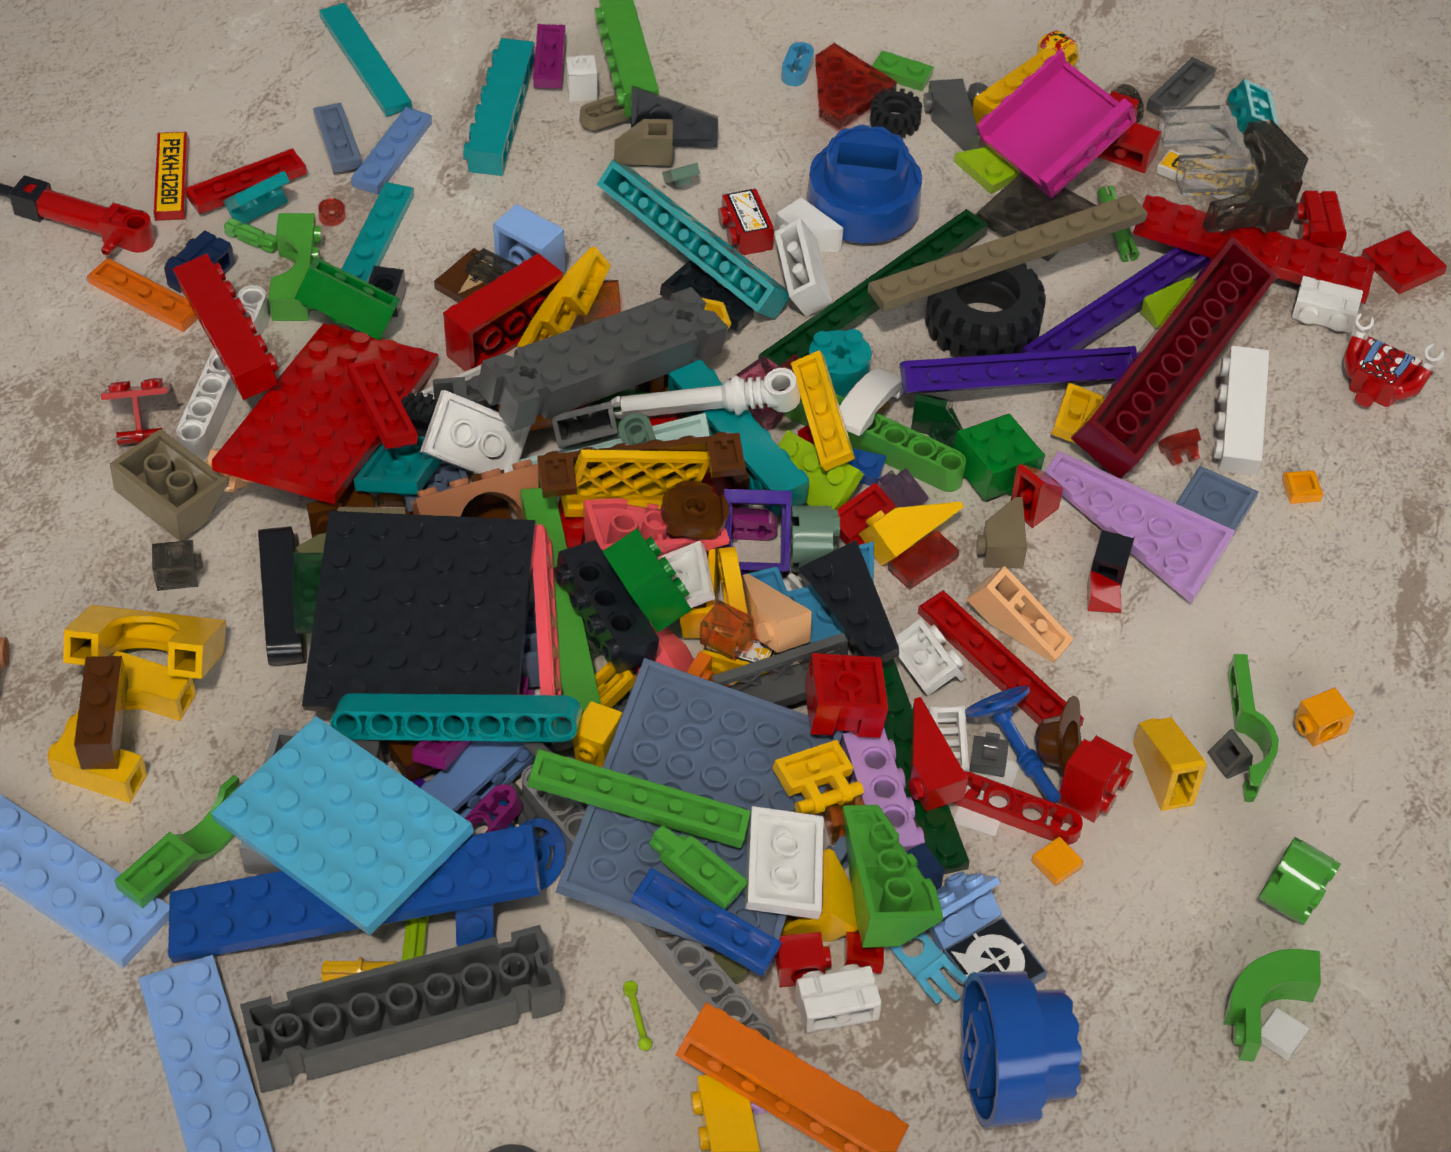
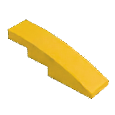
M590 247L551 291L528 325L517 345L518 348L568 331L577 315L587 316L611 267V264L597 247Z

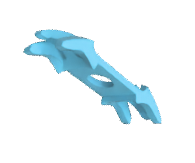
M925 932L914 937L921 940L924 944L922 953L916 957L905 955L902 951L903 944L888 947L935 1004L942 1002V999L926 980L929 977L954 1002L961 999L940 969L944 967L947 974L962 985L965 984L967 976L954 966L946 954L941 952Z

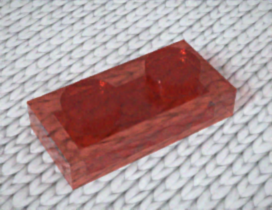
M937 530L890 560L887 570L907 589L911 590L957 560L959 549Z

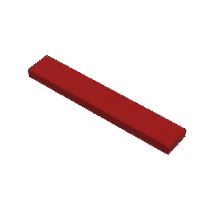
M944 590L918 606L917 614L930 626L935 624L944 638L1001 691L1018 686H1029L1030 692L1017 706L1038 725L1045 718L1061 715L1066 701ZM1080 715L1081 727L1083 725L1084 718Z

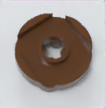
M682 481L676 484L675 489L670 491L668 489L664 493L660 512L663 521L667 524V531L675 537L685 536L694 539L705 538L714 540L719 537L720 531L727 522L729 515L727 499L722 494L720 498L717 494L713 493L714 487L706 483ZM690 507L697 508L698 512L691 511Z

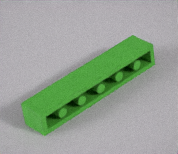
M599 0V8L594 9L596 25H599L600 41L603 40L604 56H607L608 72L611 73L612 87L616 89L617 106L623 107L625 117H631L632 85L658 95L659 88L634 0Z

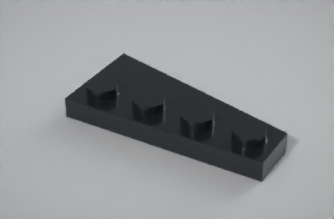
M857 540L799 567V577L841 633L844 632L847 641L859 656L881 657L882 664L899 656V645Z

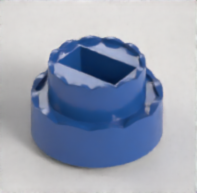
M858 125L851 129H842L829 141L828 146L814 157L809 172L806 201L843 227L842 240L856 243L888 241L909 230L919 216L922 172L899 135L893 134L883 127Z
M1025 971L972 972L965 982L961 1008V1061L975 1115L980 1124L985 1128L1039 1121L1042 1118V1108L1046 1101L1075 1097L1077 1095L1076 1088L1081 1082V1072L1078 1067L1082 1059V1049L1077 1040L1079 1023L1072 1012V999L1066 995L1065 989L1036 990V986L1027 978V972Z

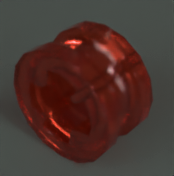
M328 198L320 202L318 206L319 221L323 225L331 227L344 222L345 205L342 201Z

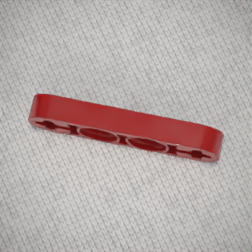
M964 771L968 777L967 786L970 789L965 793L964 799L953 802L955 805L1050 841H1054L1060 836L1068 845H1071L1080 838L1083 821L1081 816L1074 810L975 773ZM981 790L984 791L983 800L978 799ZM993 796H1001L1006 799L1008 805L998 808L993 806L989 799ZM1032 808L1039 811L1042 817L1038 820H1029L1022 812L1025 809ZM1048 816L1053 817L1050 825L1046 824ZM1064 823L1071 825L1067 831L1061 829Z

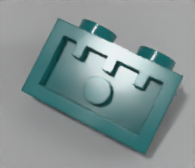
M1243 79L1237 87L1230 91L1227 101L1234 134L1241 136L1249 126L1256 131H1263L1270 135H1273L1279 129L1271 90Z
M282 171L223 200L231 218L241 221L242 224L247 223L287 203L288 200L281 186L290 182L286 172Z

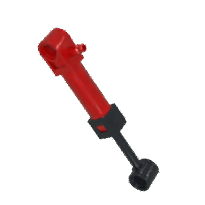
M26 175L14 187L0 183V195L10 198L15 215L39 223L44 218L99 234L104 242V246L101 248V252L104 255H109L116 247L135 253L146 252L155 244L151 218L148 213L142 210L133 209L114 202L110 207L102 206L54 191L49 182Z

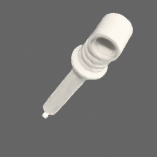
M776 368L770 371L767 376H764V380L759 376L756 377V381H754L753 377H750L748 382H746L745 378L741 379L737 375H732L731 380H726L720 386L621 396V398L618 396L610 401L613 407H621L619 410H613L615 417L620 419L633 413L655 416L725 408L729 412L735 411L736 415H741L744 410H748L749 406H751V409H756L757 405H759V408H764L765 404H767L768 408L772 407L778 412L791 411L799 404L800 393L795 374L787 368Z

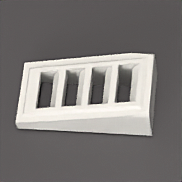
M965 706L930 707L929 712L937 725L938 723H956V727L939 729L943 735L958 736V739L946 741L950 747H959V752L953 753L957 759H960L962 769L970 772Z

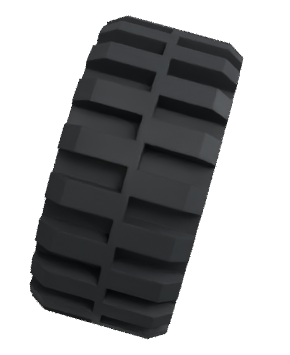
M1023 263L930 295L927 298L925 315L926 326L929 328L928 332L934 341L937 340V345L944 351L949 350L951 356L955 358L1022 353L1023 347L1039 337L1046 303L1045 289L1037 274L1031 268L1027 269V265ZM987 303L1001 308L1002 311L985 312L974 309L967 304Z

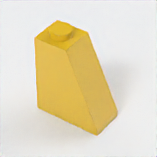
M1172 717L1163 719L1151 718L1138 723L1133 745L1160 811L1194 805L1207 767L1205 759Z

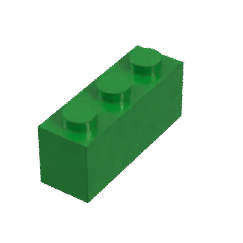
M317 257L314 258L294 298L300 301L304 307L310 310H318L328 315L332 321L342 325L347 324L357 329L358 332L366 333L377 340L381 339L400 300Z

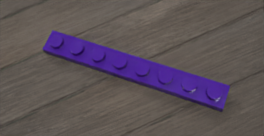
M1175 247L1023 347L1022 353L1080 350L1140 310L1146 296L1188 278L1203 268L1210 260V257Z
M1136 346L909 360L903 361L899 365L903 395L1116 380L1136 355L1137 351Z

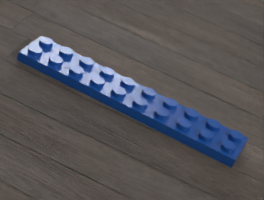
M529 824L471 835L382 924L540 895L536 837L533 825ZM278 871L171 891L169 896L168 957L172 963L210 955L215 956L360 928L286 873Z

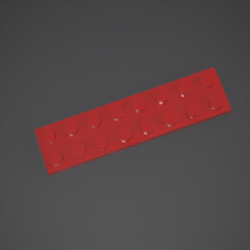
M1146 194L1142 205L1148 212L1146 222L1135 225L1134 235L1210 258L1232 236L1277 274V278L1301 285L1303 276L1319 281L1322 280L1362 290L1363 294L1360 303H1366L1376 263L1364 257L1347 255L1334 248L1317 246L1304 239H1294L1274 230L1267 231L1254 227L1247 222H1237L1224 218L1217 213L1210 214L1197 210L1190 205H1180L1167 201L1160 196L1153 197Z

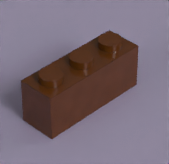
M89 656L85 659L74 747L81 770L118 769L128 689V678L122 656Z

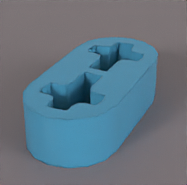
M796 42L789 47L782 64L781 79L786 85L800 86L806 81L813 64L814 48L810 44Z

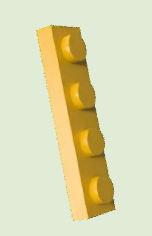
M819 350L791 362L821 466L825 471H828L854 460L855 456L824 355Z

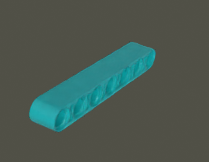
M351 693L340 698L331 717L330 726L350 740L565 742L573 739L577 734L582 707L575 698L565 695ZM381 715H385V716L389 717L390 719L384 718V717H382ZM416 715L422 716L425 719H420ZM452 715H453V716H457V717H459V718H461V719H460V720H459V719H455V718L452 717ZM487 716L495 717L497 720L490 719ZM523 716L530 717L533 720H526ZM558 717H565V718H567V719H569V720H568V721L561 720V719L558 718Z

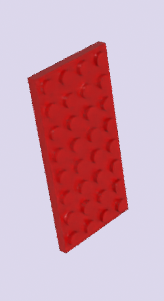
M323 323L277 379L279 385L267 391L213 457L212 470L335 505L381 443V439L347 375V364L378 359L401 401L409 393L413 392L416 395L438 365V354L426 351L423 348L400 344L393 340H377L363 332H355L340 328L337 325Z

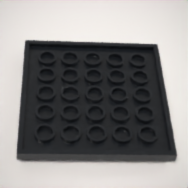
M329 511L302 700L303 709L307 711L334 712L340 698L351 693L519 695L537 528L536 521ZM487 716L490 719L497 720L495 717Z

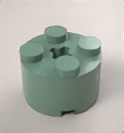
M791 506L790 552H793L791 572H799V567L838 549L837 542H833V536L840 535V517L838 516V510H832V506Z

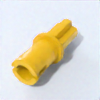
M359 957L358 961H324L321 967L322 982L397 963V960L364 961L363 957Z

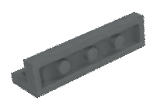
M843 632L713 675L712 679L714 683L720 685L738 681L735 685L729 686V688L786 707L807 700L805 678L811 654H825L829 650L838 648L837 651L828 654L848 655L847 639ZM802 660L800 663L792 665L794 662ZM769 671L767 674L759 676L761 673Z

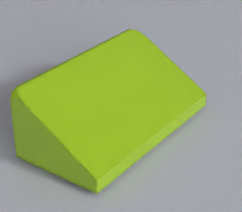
M1188 277L1146 296L1143 300L1141 314L1157 328L1193 282L1192 277Z

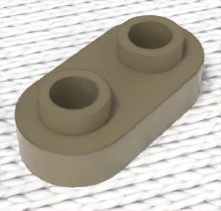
M612 95L583 105L580 108L579 121L585 128L596 131L626 121L631 117H625L623 107L617 106L616 95Z

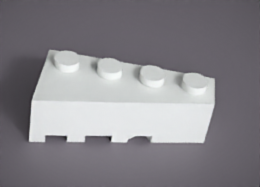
M1231 346L1228 357H1222L1220 365L1221 381L1218 392L1220 412H1218L1216 419V430L1219 431V439H1216L1213 455L1214 458L1218 459V471L1256 476L1260 468L1263 455L1269 350Z

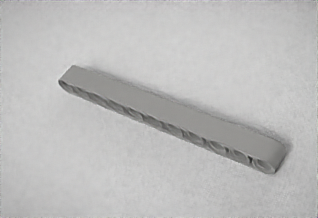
M530 765L522 773V796L524 795L530 802L539 818L550 820L558 826L565 840L566 854L569 856L586 809L579 801L527 787L533 765ZM618 915L699 1012L707 1002L715 1008L724 1010L729 1016L740 1017L741 1019L738 1020L740 1023L759 1031L763 1037L775 1043V1032L771 1025L700 943ZM669 936L672 937V939L664 940L659 937ZM691 962V963H694L695 965H693V966H684V965H682V963ZM706 989H715V990H717L718 992H716V993H707V992H705L704 990H706Z

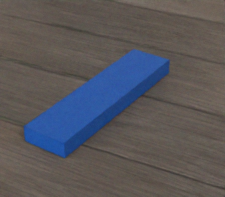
M650 868L631 899V902L762 977L782 944L778 939L653 868Z

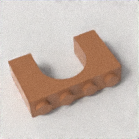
M531 459L512 464L513 471L501 474L500 468L480 473L482 480L472 483L469 482L468 477L449 482L450 489L438 492L436 486L418 491L419 498L410 501L413 514L461 517L463 509L471 499L478 495H494L505 500L513 508L518 519H524L520 491L521 489L538 488V463L532 465Z

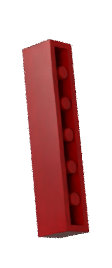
M205 254L173 268L185 298L243 400L279 385L274 372L279 370L278 365L271 352L265 354L268 352V349L261 334L254 335L257 333L251 317L247 316L244 318L247 313L240 298L233 299L236 298V294L230 281L223 282L226 280L220 264L216 263L213 265L208 254Z

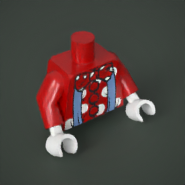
M1362 313L1358 314L1354 323L1355 336L1351 335L1343 358L1346 375L1352 379L1349 389L1356 393V402L1363 407H1370L1373 402L1384 407H1390L1396 400L1402 401L1418 395L1433 374L1431 369L1443 364L1445 360L1444 350L1439 357L1431 358L1430 355L1433 353L1435 346L1434 344L1429 345L1425 350L1426 361L1421 366L1423 360L1370 336L1367 340H1364L1365 334L1371 332L1373 328L1374 318L1372 316L1369 326L1363 327L1359 324Z

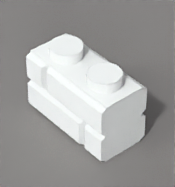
M1303 276L1291 318L1306 324H1315L1331 328L1334 331L1351 333L1358 314L1363 291Z
M849 964L840 968L838 972L823 974L821 971H811L804 974L802 978L796 979L795 999L805 1033L879 1020L881 999L875 985L871 966L859 967L856 964Z

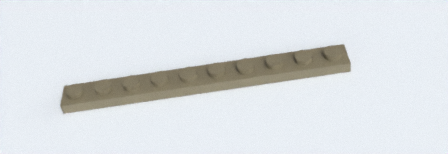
M1132 194L869 282L868 293L884 312L1146 222L1148 212Z

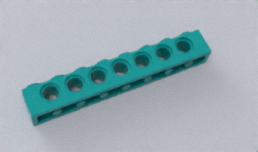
M611 160L596 184L757 313L773 319L777 318L790 298L787 289L631 167Z

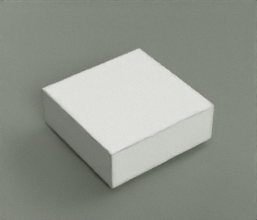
M1276 1008L1261 1028L1262 1045L1288 1061L1307 1036L1310 1028L1279 1008Z

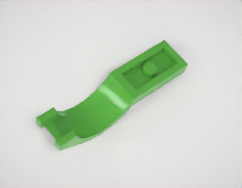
M1234 654L1228 671V682L1235 731L1245 734L1255 741L1264 756L1260 763L1249 766V780L1245 781L1242 786L1244 802H1254L1271 772L1278 752L1279 739L1274 726L1263 714L1255 711L1248 654Z
M233 775L220 786L218 797L211 810L193 829L176 835L169 831L114 880L116 889L141 908H144L196 860L213 857L224 849L235 836L216 823L211 812L237 789L240 784L239 778Z

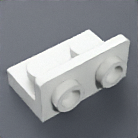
M920 618L895 637L899 645V658L927 696L954 676L960 682L966 679L959 669L965 664L953 648L946 652L941 645L946 639L935 624L928 628L922 618Z

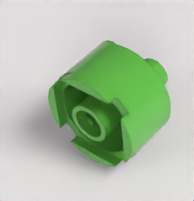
M1294 837L1283 853L1280 862L1268 878L1258 899L1304 925L1313 909L1317 908L1325 895V887L1328 881L1330 882L1333 879L1341 863L1305 841Z

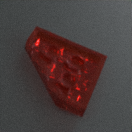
M836 43L831 44L815 57L818 114L820 118L839 130L871 109V100L877 92L881 94L883 89L890 92V88H895L896 90L897 82Z

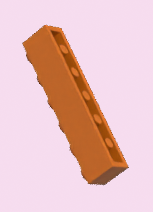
M707 1002L675 1056L833 1152H896L909 1127V1124L899 1119L893 1112L884 1110L864 1098L860 1092L846 1087L831 1078L825 1071L816 1069L798 1058L792 1051L783 1049L763 1037L759 1031L745 1026L730 1017L724 1010L715 1008Z

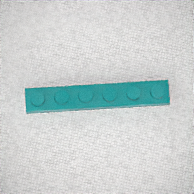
M385 182L341 270L367 283L369 282L373 267L380 266L414 198V187Z

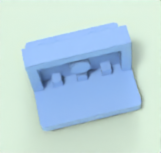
M962 871L945 879L946 885L937 890L943 919L928 929L935 945L940 950H944L1002 915L991 891L992 888L1000 884L997 876H988L982 873L965 874Z

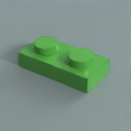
M882 50L871 67V76L923 91L933 75L934 67Z

